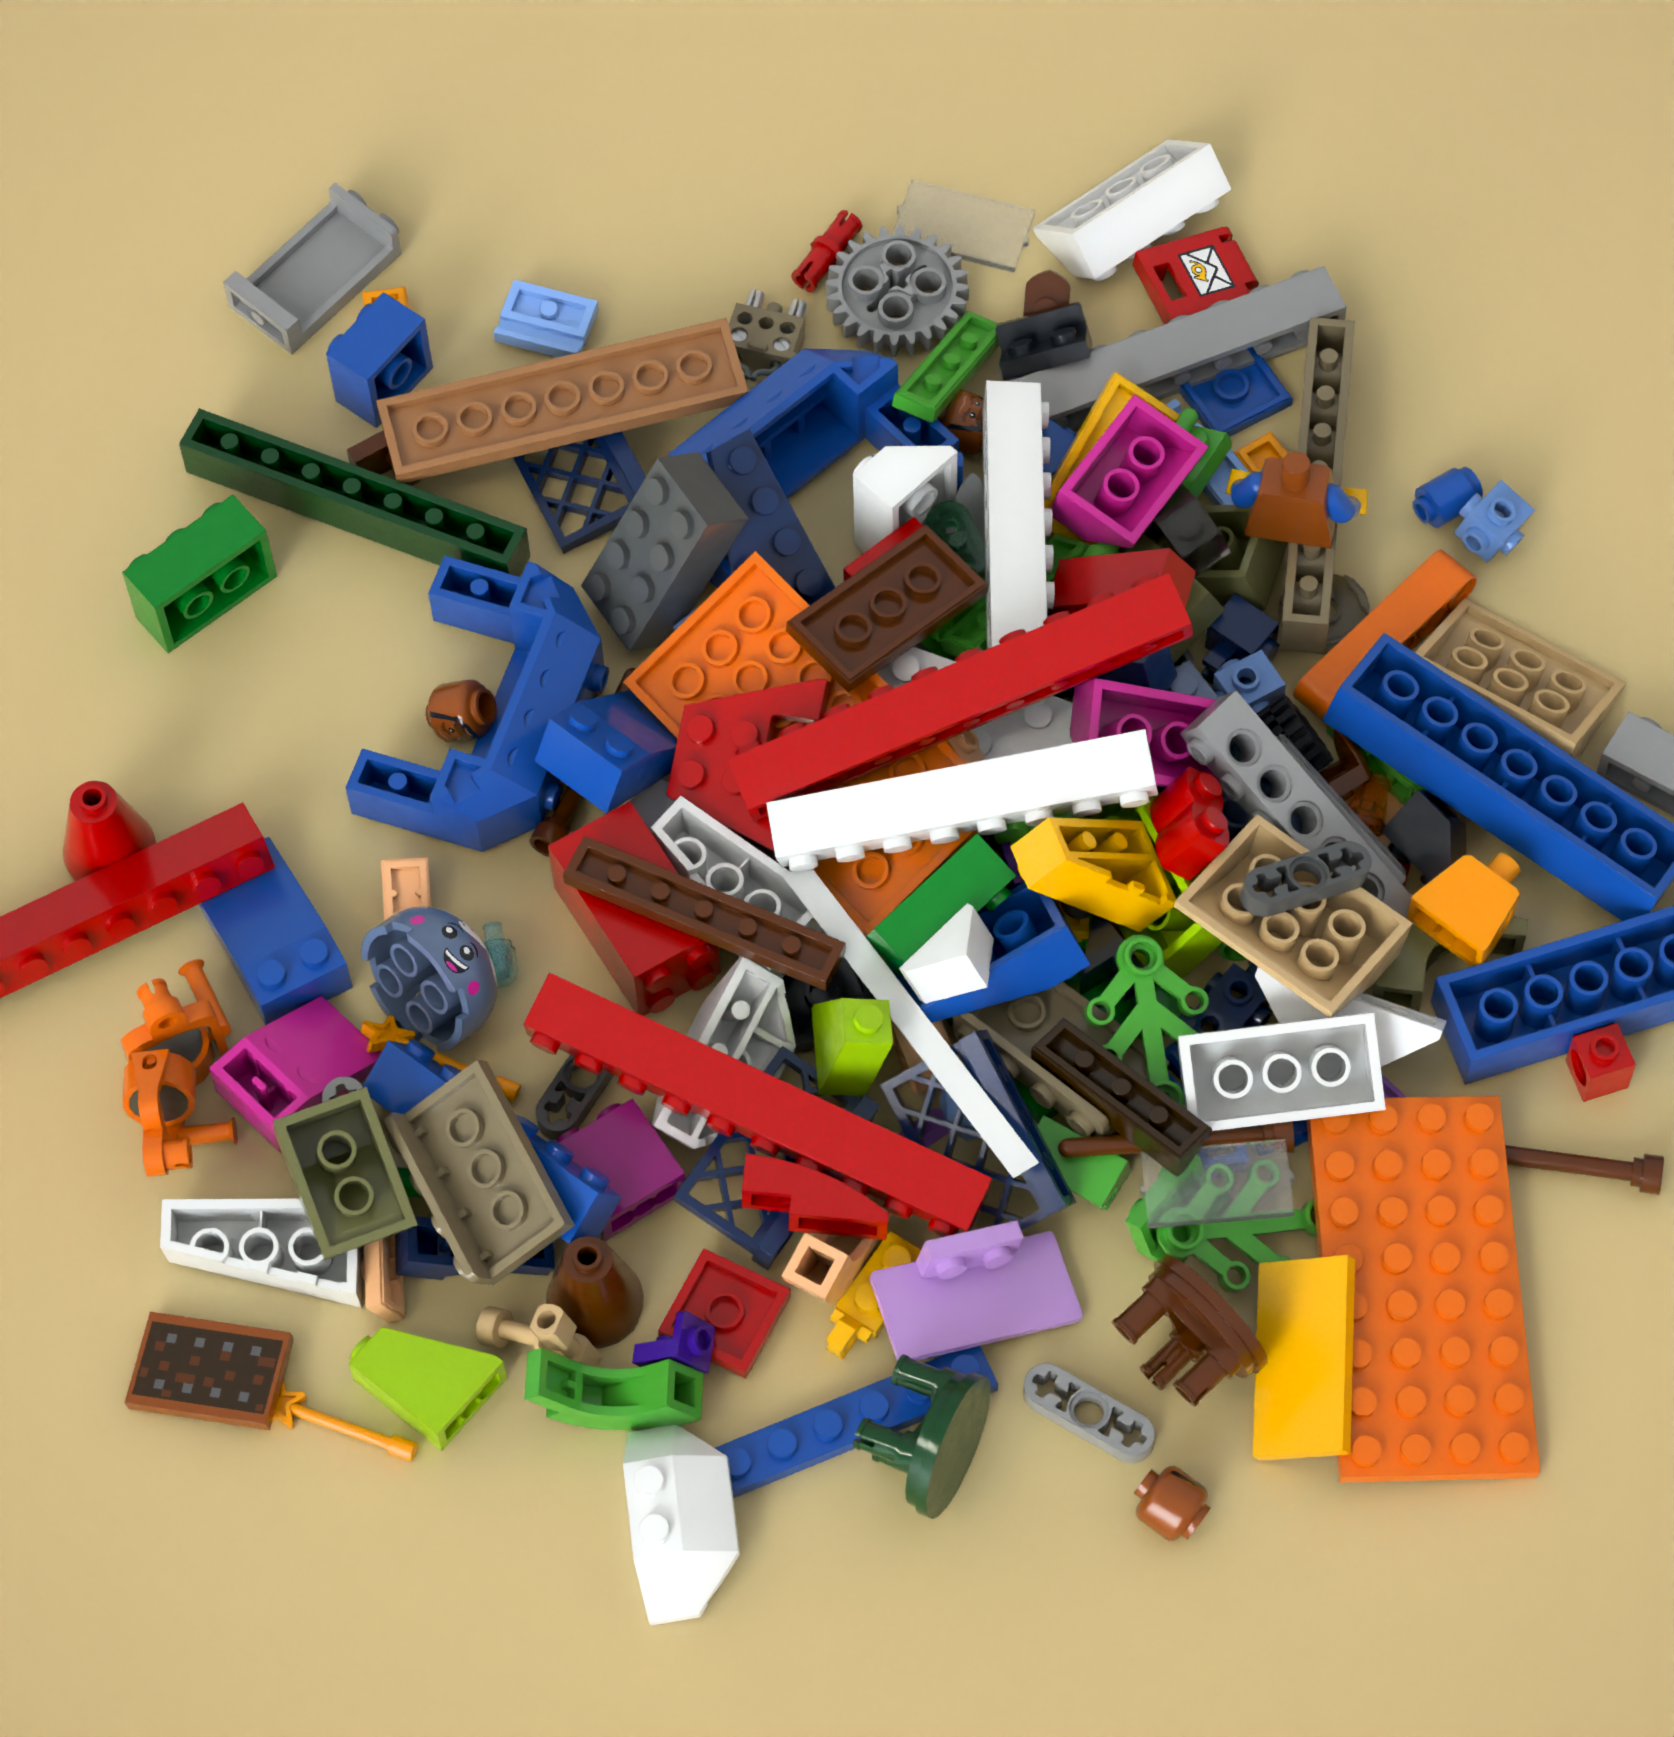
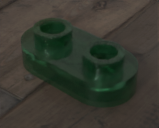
M953 501L942 502L934 506L927 514L926 525L966 563L974 564L972 568L985 579V544L968 509L964 505ZM949 527L957 528V530L955 532H952L951 534L943 532L946 528Z

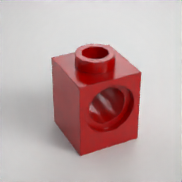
M1618 1023L1573 1036L1565 1059L1583 1102L1627 1089L1636 1066Z

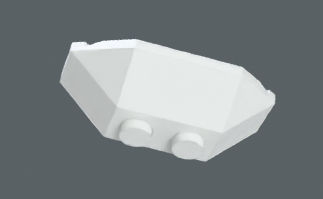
M742 956L739 957L704 1000L686 1036L764 1072L782 1046L791 1052L796 1047L790 1012L785 998L784 980ZM784 1063L781 1065V1067L776 1072L774 1077L778 1079L780 1078L786 1066ZM657 1096L651 1124L655 1129L690 1149L706 1146L715 1140L719 1133L705 1125L707 1118L692 1111L689 1112L688 1116L677 1114L661 1104L663 1098Z
M1259 967L1257 968L1255 978L1279 1023L1328 1017ZM1366 993L1360 994L1333 1016L1374 1012L1381 1067L1440 1040L1447 1022L1438 1017L1430 1016Z
M679 1425L627 1432L623 1470L633 1560L649 1624L652 1626L701 1617L708 1606L707 1602L720 1587L740 1555L729 1459L725 1454Z

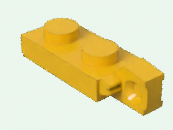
M892 1231L887 1234V1239L882 1241L854 1279L846 1294L835 1305V1310L830 1316V1320L836 1323V1325L826 1338V1342H828L826 1349L843 1360L858 1338L868 1343L872 1337L875 1339L878 1337L885 1324L869 1280L870 1275L876 1270L916 1262L921 1251L919 1248Z

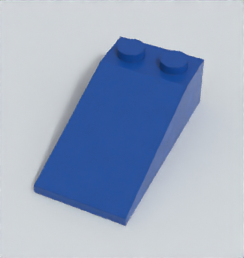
M629 690L578 701L549 718L535 762L607 814L671 773L677 738Z
M270 837L264 840L274 863V869L199 904L265 1025L321 995L326 1000H329L353 988L345 959Z
M1023 882L1011 889L1012 894L992 912L985 906L977 912L994 938L987 988L925 1004L919 1000L906 979L894 971L892 972L931 1023L1048 990L1062 981L1072 978L1079 971L1091 965L1055 899L1028 889L1026 883Z

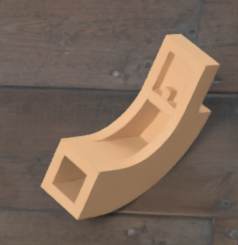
M868 1193L866 1194L869 1199L884 1209L882 1206L885 1201ZM888 1212V1213H889L888 1221H889V1219H890V1217H891V1215H892V1213H890V1212ZM804 1233L781 1277L786 1282L829 1304H833L846 1294L852 1282L871 1258L882 1240L818 1234L816 1237Z

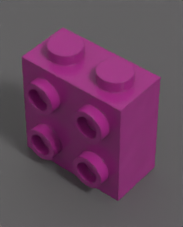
M633 1098L622 1105L615 1103L608 1106L599 1113L594 1122L582 1129L573 1128L562 1134L556 1141L575 1154L572 1160L582 1168L589 1166L606 1175L610 1179L608 1187L622 1196L600 1234L604 1241H607L671 1202L678 1189L686 1180L685 1172Z

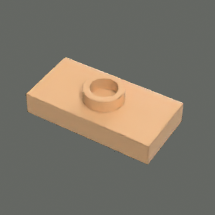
M428 857L381 860L384 921L407 908L431 907Z
M394 1234L364 1245V1257L360 1263L361 1275L365 1282L366 1308L388 1323L403 1320L405 1316L404 1276L396 1275Z

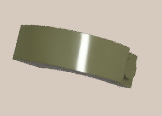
M1513 916L1492 953L1512 955L1522 952L1526 939L1528 919ZM1412 924L1399 956L1375 981L1372 996L1419 1012L1427 970L1437 959L1451 953V951Z

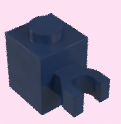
M1236 593L1223 606L1225 611L1207 629L1205 648L1210 651L1202 660V664L1206 667L1202 670L1201 676L1212 685L1214 673L1227 661L1232 659L1241 660L1262 649L1271 662L1280 647V644L1277 642L1280 623Z

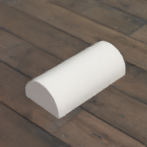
M1374 1012L1178 1036V1052L1185 1108L1210 1126L1212 1131L1386 1110Z

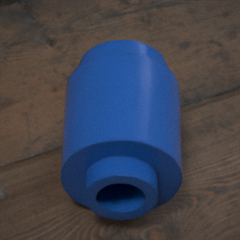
M1451 468L1416 488L1413 508L1417 517L1424 524L1429 523L1433 527L1439 528L1459 517L1460 510L1476 493L1483 497V489L1479 479L1470 468Z

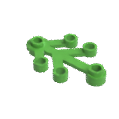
M1133 935L1124 940L1117 949L1116 964L1119 970L1099 997H1095L1087 1003L1083 1016L1091 1027H1105L1115 1016L1114 1006L1134 984L1136 1006L1108 1043L1102 1046L1123 1061V1054L1141 1032L1148 1081L1183 1106L1184 1093L1178 1084L1169 1080L1162 1031L1177 1043L1179 1035L1196 1034L1198 1032L1157 1001L1154 983L1175 997L1178 1010L1189 1018L1197 1017L1207 1009L1209 997L1205 990L1189 985L1164 965V953L1156 940L1146 935ZM1132 953H1142L1146 958V966L1143 968L1136 967L1131 960ZM1186 995H1196L1200 1000V1008L1197 1010L1189 1008L1185 1001ZM1093 1005H1102L1106 1009L1107 1017L1105 1020H1098L1093 1016Z
M1262 1160L1248 1170L1247 1184L1224 1216L1219 1219L1203 1220L1217 1197H1221L1230 1191L1234 1184L1232 1172L1225 1166L1215 1165L1203 1174L1201 1188L1186 1209H1173L1161 1217L1157 1224L1156 1236L1159 1245L1166 1253L1177 1258L1193 1255L1218 1275V1283L1224 1291L1236 1293L1249 1284L1251 1279L1249 1268L1240 1261H1230L1208 1240L1225 1239L1258 1266L1259 1263L1292 1260L1287 1256H1279L1254 1235L1305 1230L1307 1234L1317 1238L1316 1225L1311 1219V1213L1314 1211V1200L1311 1199L1305 1203L1301 1210L1249 1215L1264 1193L1276 1186L1280 1179L1278 1167L1271 1161ZM1258 1169H1264L1268 1172L1270 1176L1269 1184H1264L1258 1180ZM1212 1174H1218L1223 1178V1189H1218L1212 1185ZM1174 1226L1181 1227L1185 1231V1242L1177 1241L1174 1238L1172 1232ZM1229 1269H1234L1240 1274L1241 1282L1239 1285L1229 1281L1227 1277Z

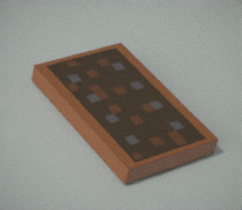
M150 1312L125 1404L128 1409L270 1430L294 1338L291 1332Z

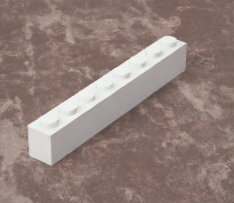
M986 380L982 407L985 582L989 584L986 594L987 649L999 645L1000 638L1010 632L1024 629L1027 633L1044 626L1043 621L1047 618V609L1053 610L1055 585L1054 582L1046 581V573H1052L1054 550L1053 545H1045V536H1051L1052 509L1044 508V500H1050L1051 473L1043 472V464H1049L1050 437H1042V429H1048L1049 402L1041 401V383Z
M1143 729L766 802L777 861L781 867L789 866L790 871H804L817 867V860L836 857L837 862H851L864 858V851L883 848L884 853H898L911 849L912 842L931 839L932 844H945L958 840L960 838L959 833L978 830L979 835L997 834L1007 830L1006 824L1025 821L1027 826H1038L1047 818H1054L1053 814L1073 811L1074 817H1085L1100 813L1102 811L1101 806L1119 802L1122 808L1137 807L1149 803V797L1158 795L1148 738L1146 730Z

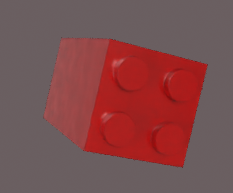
M631 801L548 845L555 890L636 1013L644 1016L650 1012H662L670 1007L680 995L691 989L698 991L707 987L721 973L719 947L564 884L563 873L584 836L678 874Z

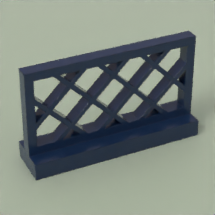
M622 431L584 440L583 444L571 443L550 448L543 465L526 462L524 460L525 455L513 457L563 554L615 528L646 478ZM594 440L599 448L592 447ZM559 449L578 453L572 472L552 468ZM588 456L606 460L607 464L601 479L581 475ZM531 473L539 474L536 481ZM612 475H614L617 483L610 482ZM548 477L568 481L561 500L542 495ZM577 484L597 488L590 507L570 502ZM606 491L623 494L629 503L614 512L600 510ZM549 507L557 509L555 516ZM566 511L586 516L581 529L566 537L564 536L560 527Z
M987 1029L975 1031L958 1040L959 1042L950 1046V1048L956 1055L960 1054L967 1070L1039 1162L1022 1173L1025 1181L1018 1180L1016 1177L1013 1178L1010 1173L1006 1176L984 1168L990 1147L976 1129L961 1125L964 1113L959 1107L953 1122L930 1114L937 1088L946 1090L933 1073L931 1079L921 1076V1074L930 1070L924 1061L880 1084L907 1139L926 1147L922 1137L927 1121L950 1128L951 1132L944 1156L992 1179L1006 1183L999 1208L983 1204L980 1210L996 1216L994 1225L1002 1224L1004 1219L1010 1221L1017 1220L1022 1231L1077 1203ZM910 1080L929 1085L922 1111L906 1107L896 1088ZM911 1116L919 1118L917 1128ZM959 1132L983 1139L976 1165L952 1158ZM1013 1186L1029 1190L1040 1210L1025 1218L1006 1212Z
M784 1046L779 1049L764 1070L765 1073L774 1076L784 1063L800 1074L804 1091L817 1097L824 1096L818 1095V1087H810L809 1081L818 1086L816 1068ZM865 1094L861 1099L857 1096L831 1095L846 1105L845 1110L870 1122H873L880 1107L878 1103ZM719 1133L678 1189L673 1200L753 1254L751 1260L768 1270L794 1234V1231H788L789 1212L771 1211L768 1215L767 1210H759L762 1224L753 1237L735 1226L732 1210L742 1209V1199L730 1201L725 1177L743 1175L744 1165L723 1168L720 1150L724 1144L745 1141L747 1154L755 1155V1150L749 1145L752 1139L742 1134L733 1133L732 1137H728ZM782 1154V1160L795 1163V1159ZM714 1160L716 1170L706 1171ZM718 1179L722 1203L704 1205L689 1195V1193L699 1181ZM724 1211L726 1219L718 1215L716 1212Z

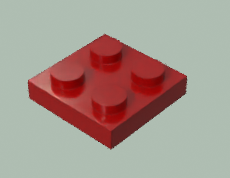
M703 1248L659 1327L658 1336H673L677 1312L689 1311L715 1327L711 1363L746 1379L791 1298V1289Z

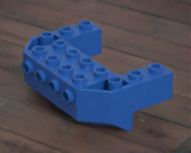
M804 348L752 388L749 393L744 394L669 452V456L699 452L708 464L706 455L708 451L750 429L787 499H789L865 438L879 451L885 446H952L959 452L960 440L937 419L930 423L892 406L894 394L901 387L898 384V363L892 358L867 350ZM725 555L710 579V582L716 588L731 575L728 555Z
M444 555L428 593L433 621L515 645L514 652L495 695L497 717L486 735L477 739L471 754L450 748L441 771L362 748L345 789L351 814L484 852L535 829L539 822L545 820L548 810L554 811L562 793V784L559 783L560 779L535 762L549 718L578 701L594 698L596 692L601 694L607 684L609 667L604 666L601 637L572 586L538 564L529 561L522 576L519 577Z

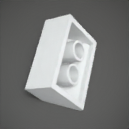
M885 446L874 457L867 456L857 465L853 473L855 546L865 553L913 517L923 526L927 525L941 537L946 532L947 522L957 494V450L952 446Z

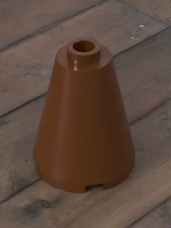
M593 1236L580 1237L567 1246L546 1292V1304L559 1306L577 1326L575 1333L585 1336L596 1349L617 1344L634 1331L642 1312L644 1300L642 1286L635 1272L603 1240Z

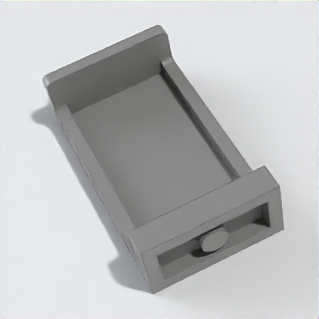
M337 183L328 188L330 195L329 204L247 279L235 271L223 282L229 307L291 355L402 254L398 237L399 229L394 221L385 214L378 215L367 207L366 202L358 193L353 190L347 192Z

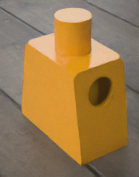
M1498 853L1488 866H1485L1472 855H1463L1411 897L1406 919L1471 967L1486 963L1516 912L1520 892L1510 883L1520 873V867L1512 857L1505 853Z

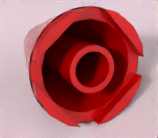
M88 781L73 791L69 803L63 859L74 881L156 843L154 832L148 822L109 784L102 781Z

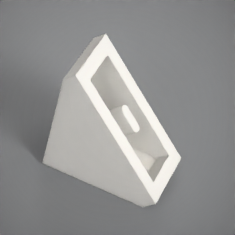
M967 903L915 952L899 970L919 1000L925 1004L987 988L994 938L974 907Z

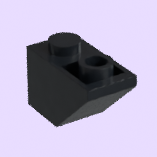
M1417 790L1381 830L1391 841L1388 845L1389 850L1403 863L1409 865L1412 862L1423 873L1420 880L1424 886L1463 855H1466V824L1442 800L1428 791Z

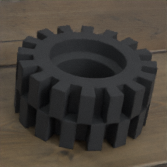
M1284 693L1257 713L1259 718L1276 737L1279 734H1284L1318 772L1334 761L1325 743L1319 738L1318 733L1312 728L1306 717L1301 714L1298 707Z

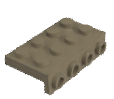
M1062 981L1045 991L953 1017V1031L957 1040L975 1031L987 1029L1013 1080L1015 1078L1026 1086L1032 1098L1046 1109L1053 1107L1064 1115L1069 1126L1080 1136H1110L1115 1131L1109 1126V1120L1102 1112L1031 1059V1048L1063 1017L1101 1046L1107 1044L1120 1027V1024L1114 1019L1103 1028H1094L1088 1025L1084 1019L1083 1011L1090 1001ZM1093 1005V1016L1098 1020H1105L1107 1014ZM1136 1037L1123 1054V1062L1148 1080L1143 1043ZM1166 1059L1167 1070L1169 1071L1170 1062Z
M474 1061L407 1113L393 1112L385 1118V1124L390 1132L388 1134L389 1142L407 1164L411 1172L410 1182L416 1192L424 1197L433 1214L431 1216L432 1224L436 1231L448 1242L454 1254V1266L464 1279L477 1284L495 1285L575 1226L487 1061Z

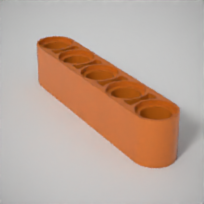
M1441 549L1436 551L1301 678L1294 689L1293 697L1323 720L1341 684L1383 633L1413 650L1447 618L1464 598L1470 595L1477 583V577Z

